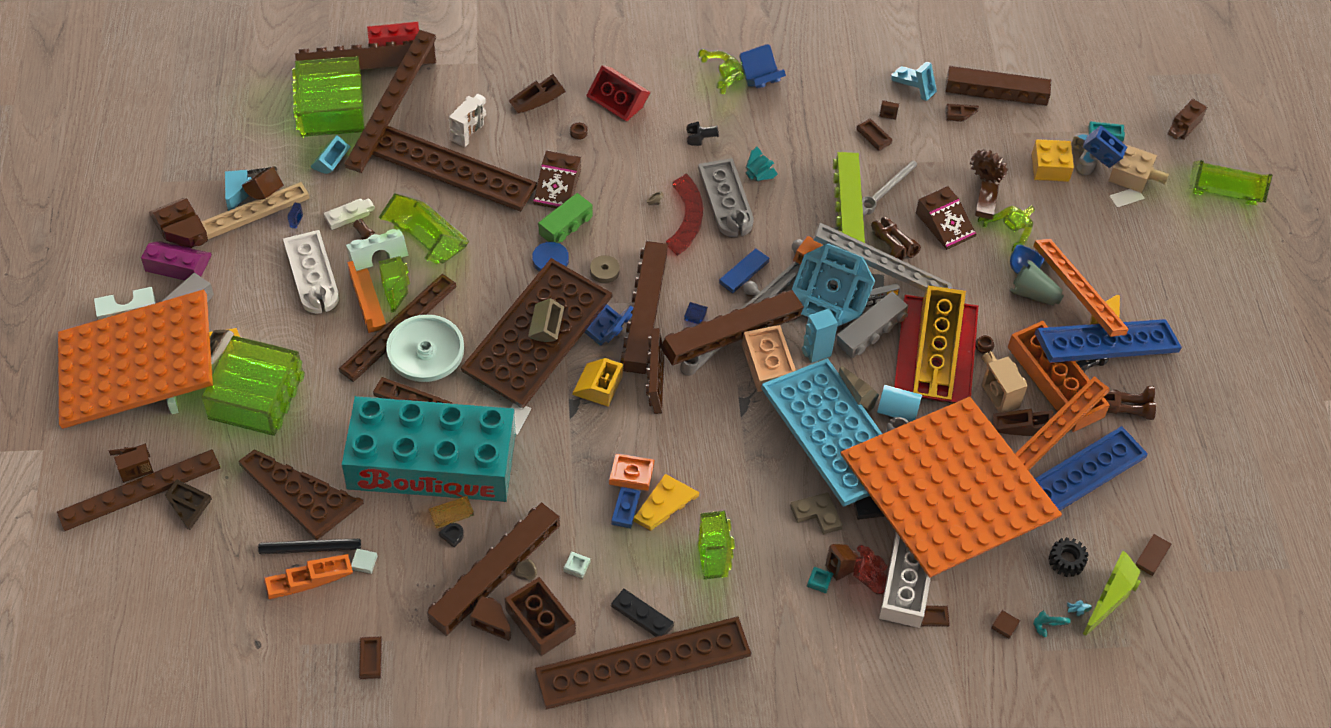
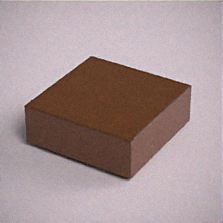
M882 100L879 117L896 120L899 103Z
M1002 610L991 629L1010 639L1020 620Z

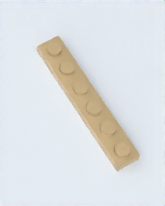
M302 182L277 191L266 199H257L204 220L202 224L207 232L208 239H211L310 199L309 194Z

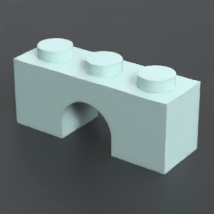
M391 229L384 234L371 235L367 239L354 240L351 244L346 245L349 259L353 261L356 271L372 267V255L378 250H385L391 261L409 256L404 235L400 229Z
M148 287L133 290L132 301L125 305L117 304L114 295L95 298L96 315L98 320L155 304L156 299L153 289Z

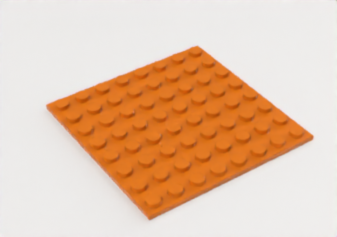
M967 397L840 453L929 578L1062 516L1056 505L971 397Z

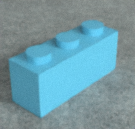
M830 309L808 315L802 351L811 363L832 356L838 322Z

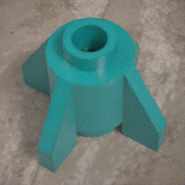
M757 146L750 153L745 173L751 180L773 179L778 175L776 170L771 167L774 162L765 155H762L763 153Z

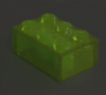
M725 511L700 513L697 544L704 580L728 577L729 569H732L731 559H733L735 542L734 537L730 536L729 532L731 531V520L726 518Z

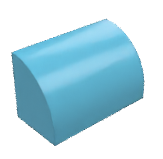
M336 135L310 167L324 174L332 172L351 146Z
M884 385L877 413L914 421L916 420L922 395Z

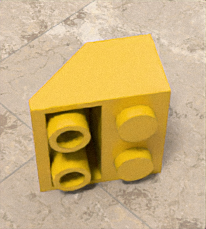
M606 358L587 363L572 394L609 407L623 377V364Z

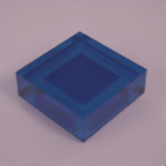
M295 202L287 215L291 228L296 229L303 217L300 203Z
M690 302L684 320L696 324L704 321L708 307Z

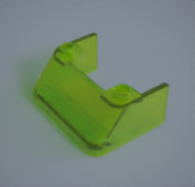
M1204 160L1193 161L1190 189L1195 194L1203 195L1204 192L1246 200V204L1257 206V203H1266L1273 174L1262 175L1204 163Z
M394 193L379 216L381 220L392 222L396 230L400 229L401 232H409L429 250L425 259L435 264L445 263L466 248L469 240L433 208L417 199Z

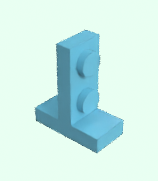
M925 62L917 70L901 66L891 75V79L894 82L919 88L922 100L927 101L937 92L932 63Z

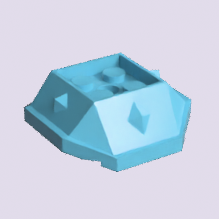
M825 244L804 254L792 290L804 306L802 315L808 317V315L830 309L838 322V327L863 315L875 280L862 256L831 244ZM832 280H835L838 283V288L836 290H833L830 287V282Z

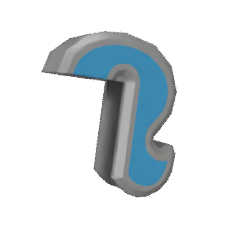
M1086 133L1075 135L1071 144L1072 148L1084 152L1079 158L1080 163L1076 167L1077 171L1083 175L1091 174L1098 161L1096 157L1083 148L1087 135H1089Z

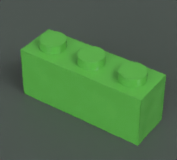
M576 193L538 223L539 235L548 242L559 243L564 241L570 233L575 232L579 226L592 218L593 204Z

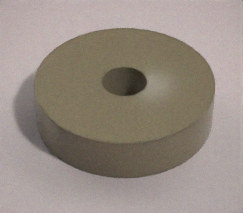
M602 255L592 260L590 274L595 281L610 283L619 276L620 266L615 258Z

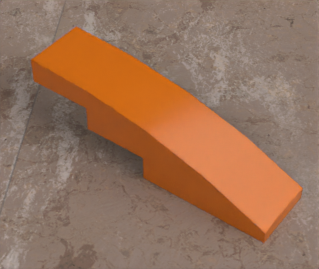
M346 554L307 561L306 566L286 569L285 574L265 577L264 583L268 599H273L331 583L353 574L349 556Z

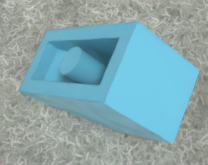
M247 170L225 172V200L228 211L236 208L249 197L242 187V184L252 178L248 176Z

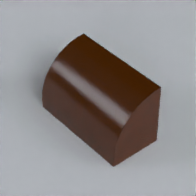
M274 166L259 172L242 184L243 189L249 196L259 200L266 199L284 186Z

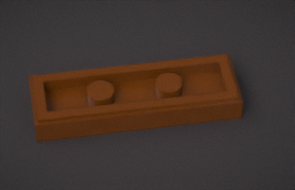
M982 181L975 216L993 220L1000 184Z

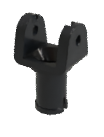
M699 122L690 123L686 126L687 132L694 134L687 137L688 145L701 146L704 138L719 137L718 126L702 128Z

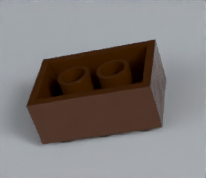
M540 577L505 598V610L540 656H543L576 634V622Z

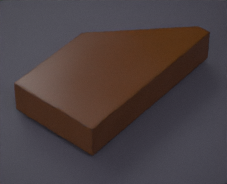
M947 104L946 121L964 122L978 112L979 106Z

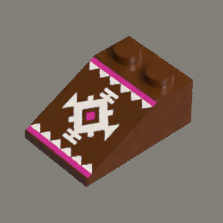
M546 150L533 204L557 209L574 195L581 173V157Z
M949 186L918 200L916 214L946 250L976 236V232L959 198Z

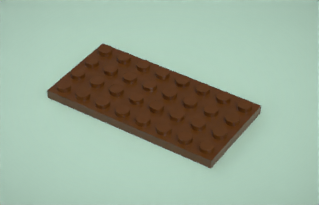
M550 258L461 366V371L519 407L524 408L613 297L612 293ZM551 298L564 306L557 340L542 342L528 337L535 304Z

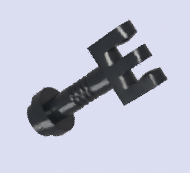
M1109 358L1090 359L1088 361L1079 360L1076 363L1085 373L1087 369L1094 365H1106Z

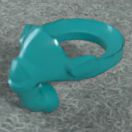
M1043 610L1035 617L1033 625L1039 635L1047 637V629H1043L1042 625H1068L1071 620L1067 617H1050Z

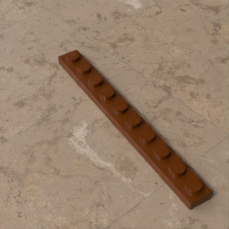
M419 30L344 164L345 168L359 173L363 172L436 40L435 34Z

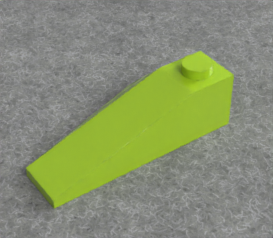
M1122 551L1083 632L1086 636L1124 602L1132 590L1136 592L1141 580L1137 579L1141 571L1124 551Z

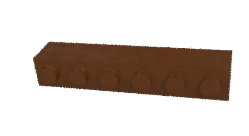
M949 66L945 92L1047 106L1051 95V79Z

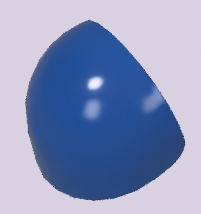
M1016 245L1010 257V265L1015 273L1018 274L1023 266L1027 267L1029 265L1027 263L1028 260H1031L1039 268L1041 267L1044 258L1039 253L1029 247Z

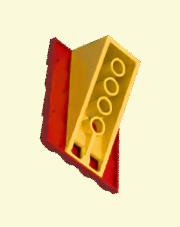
M928 285L923 297L904 295V302L908 305L907 317L901 322L894 381L895 388L921 394V399L956 403L971 397L979 306L964 303L966 291Z

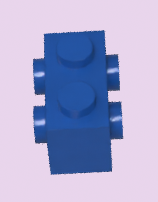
M1099 126L1087 135L1083 144L1084 149L1108 168L1123 159L1127 150V146L1103 126Z

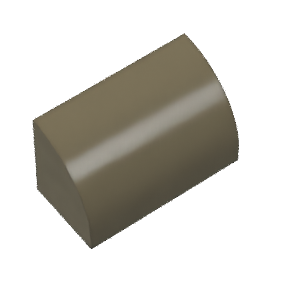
M551 298L535 304L528 337L542 342L557 340L564 306Z

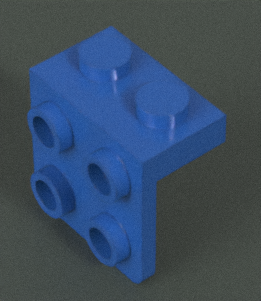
M769 44L739 54L748 87L762 88L766 86L765 83L770 81L771 83L781 81V77L786 76L784 69L777 70Z
M606 304L584 333L600 346L604 342L609 343L614 336L616 337L622 331L623 327L621 326L632 317L631 311L633 307L630 305L625 311L618 314Z

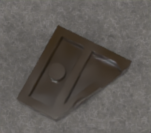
M176 479L165 494L167 500L189 530H191L212 500L211 495Z

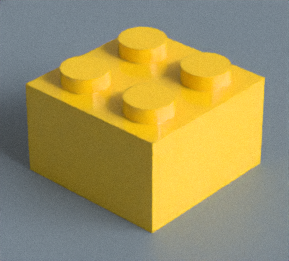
M1035 140L1032 150L1034 180L1070 181L1074 169L1071 141Z

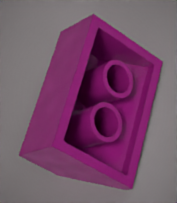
M157 241L148 243L141 256L145 272L185 281L193 273L200 277L202 276L212 253Z

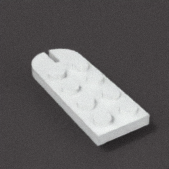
M317 230L284 238L285 249L303 308L310 313H322L320 299L323 300L326 312L335 308L339 302V294L320 231Z

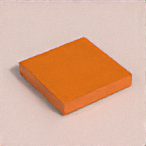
M615 454L609 485L648 491L655 460Z

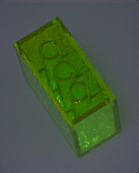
M359 57L295 61V68H292L293 79H296L292 81L293 92H296L293 94V103L296 105L293 107L294 118H298L295 120L296 130H300L301 137L363 132L365 124Z
M233 335L212 375L213 386L207 387L202 396L208 419L275 436L277 430L282 427L285 413L289 412L292 397L295 398L299 382H302L305 372L302 369L299 351Z

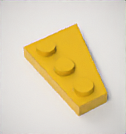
M665 474L634 516V522L651 531L667 520L675 511L684 508L686 503L699 497L700 492Z

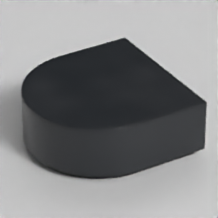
M450 523L439 532V536L452 547H455L464 537L463 527L458 523Z

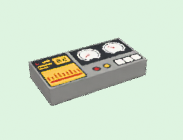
M892 284L872 289L866 307L875 305L892 291L899 296V285Z

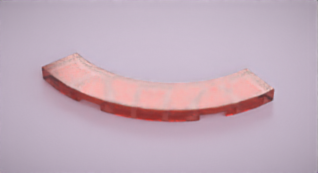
M687 173L673 181L672 184L680 194L685 205V215L680 228L672 237L666 240L668 248L677 256L692 244L693 239L699 233L703 219V202L700 192Z

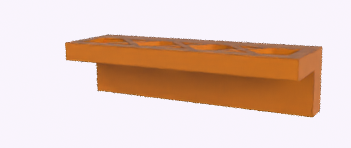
M353 261L347 262L350 278L368 333L379 331L386 325L368 268L356 271Z

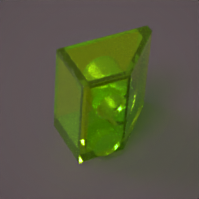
M401 256L378 261L381 283L391 313L395 312L408 294L407 285H410L408 266L406 262H402Z

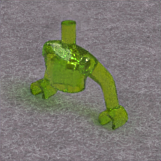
M705 49L699 50L698 57H701L702 63L707 62L708 58L714 57L725 61L719 65V72L725 80H720L717 83V89L720 88V94H725L727 86L731 83L744 79L745 75L742 64L735 57L723 51L708 52Z
M1012 205L994 214L993 220L979 217L977 222L984 221L983 227H986L990 222L1003 219L1005 225L1014 232L1024 229L1020 240L1013 244V251L1016 245L1024 246L1033 228V221L1029 215L1035 209L1033 206H1029L1022 211L1020 208Z

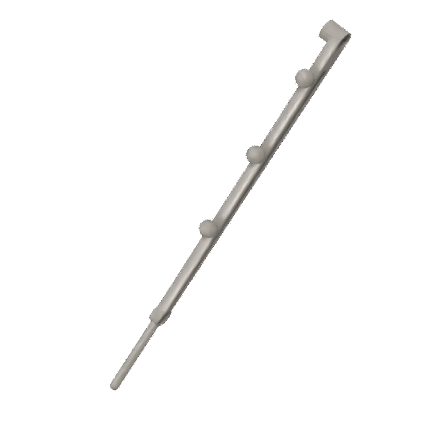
M911 161L875 195L862 198L863 217L874 212L876 202L917 166L916 161ZM863 203H870L872 208H866ZM835 226V227L833 228V229L839 231V227H836V226ZM797 239L792 243V250L795 253L803 243V240ZM794 262L761 292L758 290L755 282H746L743 287L744 292L755 297L742 308L751 303L761 302L767 297H775L783 292L796 279L800 264ZM721 348L681 362V372L688 376L695 374Z

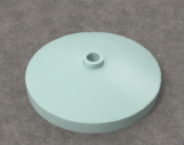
M418 315L402 321L393 329L387 340V357L392 368L406 379L417 382L436 381L448 376L459 366L464 355V340L460 330L451 321L436 315Z

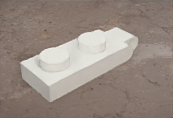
M358 199L325 212L324 218L331 230H334L368 216L375 209V206L370 199Z

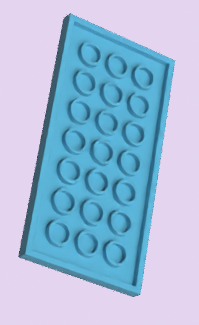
M824 359L763 383L761 386L762 391L844 507L870 496L840 453L879 436L882 432L861 404H857L829 359Z

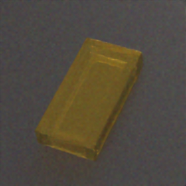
M467 496L429 508L435 528L474 516V511Z

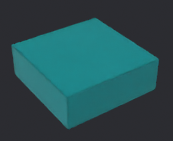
M814 567L807 587L827 593L833 573Z

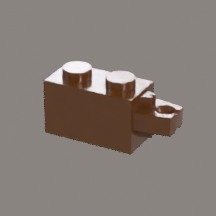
M1192 99L1174 117L1168 135L1174 139L1180 137L1184 140L1203 120L1207 106Z

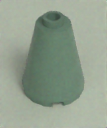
M1028 260L1027 263L1029 265L1022 267L1013 282L1015 288H1010V292L1052 306L1055 303L1059 304L1064 297L1062 294L1063 290L1037 265Z

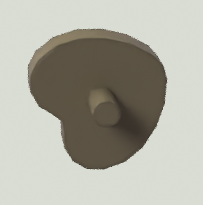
M662 191L655 192L646 202L648 205L656 202L660 204L664 194Z
M526 559L516 566L515 573L518 577L533 580L537 575V568L532 560Z

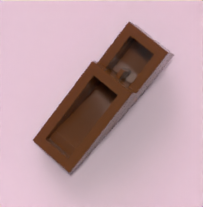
M552 74L541 83H538L536 80L511 98L509 102L517 113H522L547 104L566 91L554 74Z
M1032 408L994 413L993 426L998 433L1034 436L1054 416L1053 410L1033 413Z

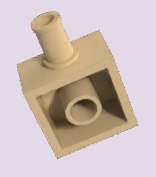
M1126 145L1127 150L1123 159L1114 164L1109 178V182L1142 193L1147 180L1152 179L1165 184L1169 173L1154 169L1153 165L1157 155Z
M993 352L985 353L982 359L986 363L987 369L982 387L999 413L1020 408L1027 389L1025 378L1021 377L1016 364L1011 361L1009 356L997 360Z

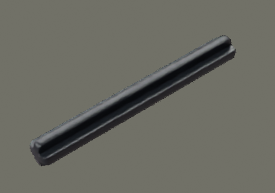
M359 538L265 542L258 544L259 554L344 551L361 549L362 544Z

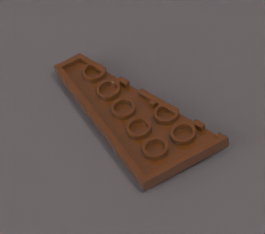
M255 449L239 460V465L315 540L321 538L364 504L363 499L348 495L342 489H335L329 483L303 471H296L290 465H283L275 461L274 458Z

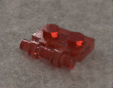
M861 544L857 547L861 557L856 558L853 576L875 594H884L887 575L883 571L887 569V564L884 563L883 558L875 555L871 548Z

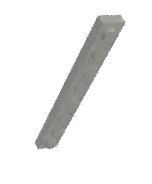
M819 223L817 226L814 241L823 245L831 244L862 256L868 266L926 292L928 285L949 289L952 287V284L827 225Z

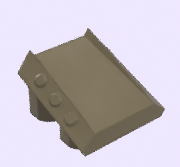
M841 366L839 375L857 404H861L868 413L874 408L879 394L865 381Z

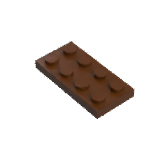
M652 328L651 336H648V346L651 348V352L647 353L650 368H647L649 384H646V395L649 396V406H653L654 414H662L665 354L661 349L663 341L659 328Z

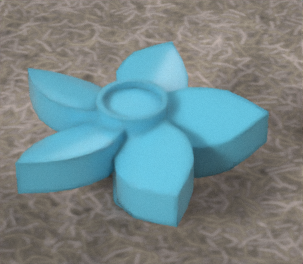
M1082 600L1077 601L1075 604L1067 602L1068 612L1076 611V616H1081V614L1092 609V605L1084 604Z

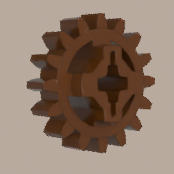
M985 149L982 151L977 150L971 157L970 164L973 165L971 169L976 171L975 175H979L980 179L985 178L986 182L991 180L992 183L996 181L1000 183L1008 171V168H1006L1007 163L1002 162L1003 158H999L998 153L992 154L991 150L988 152Z

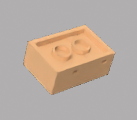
M780 325L743 333L742 347L757 392L762 391L761 386L763 383L796 371Z

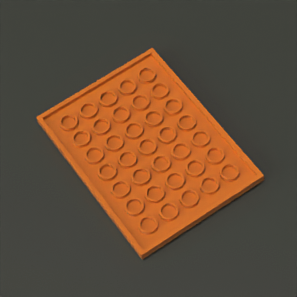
M199 290L59 331V426L64 429L213 386L208 305L205 290Z

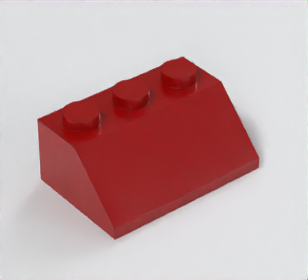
M418 21L367 26L369 44L379 43V46H386V42H396V45H402L403 41H414L419 32Z
M602 65L586 96L623 120L628 121L643 108L651 92L613 68Z

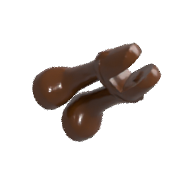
M885 216L881 218V223L878 220L871 223L876 237L883 240L891 248V256L903 261L906 255L912 258L919 253L921 245L902 233L897 228V224L890 218Z
M1147 386L1141 394L1109 390L1104 396L1110 404L1107 413H1129L1142 416L1148 420L1155 419L1154 386ZM1121 402L1134 403L1140 405L1122 404Z

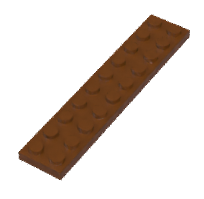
M390 126L386 128L372 154L520 212L537 188V182Z
M737 616L535 668V673L547 710L751 657V651Z

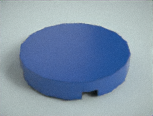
M556 242L542 243L532 253L533 265L539 272L550 258L566 267L569 263L567 249Z

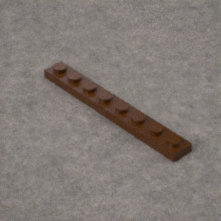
M213 449L59 510L57 514L64 531H67L169 490L176 479L186 483L220 469V464Z

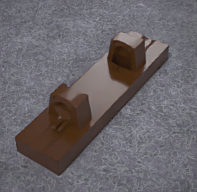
M381 377L373 391L375 397L384 399L453 404L448 400Z

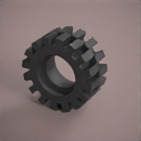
M1066 537L1065 540L1061 538L1054 543L1049 554V564L1053 565L1052 569L1054 571L1056 569L1059 570L1057 574L1061 575L1063 572L1064 576L1068 577L1070 573L1071 577H1074L1075 574L1079 575L1083 571L1088 561V552H1085L1087 549L1085 546L1081 547L1082 543L1080 541L1077 544L1075 543L1076 539L1073 538L1070 541L1069 537ZM1069 552L1075 556L1076 561H1066L1062 558L1061 554Z

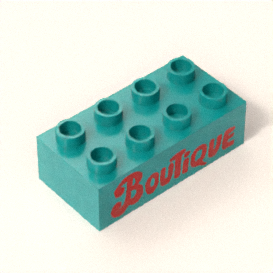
M355 396L342 459L346 489L507 502L516 437L514 408Z

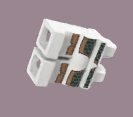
M476 94L474 98L467 96L465 101L449 116L451 141L466 147L469 144V136L475 133L478 127L481 128L484 125L486 110L483 108V105L486 103L485 97Z

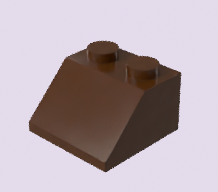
M181 198L149 212L164 239L162 228L196 215L187 198Z

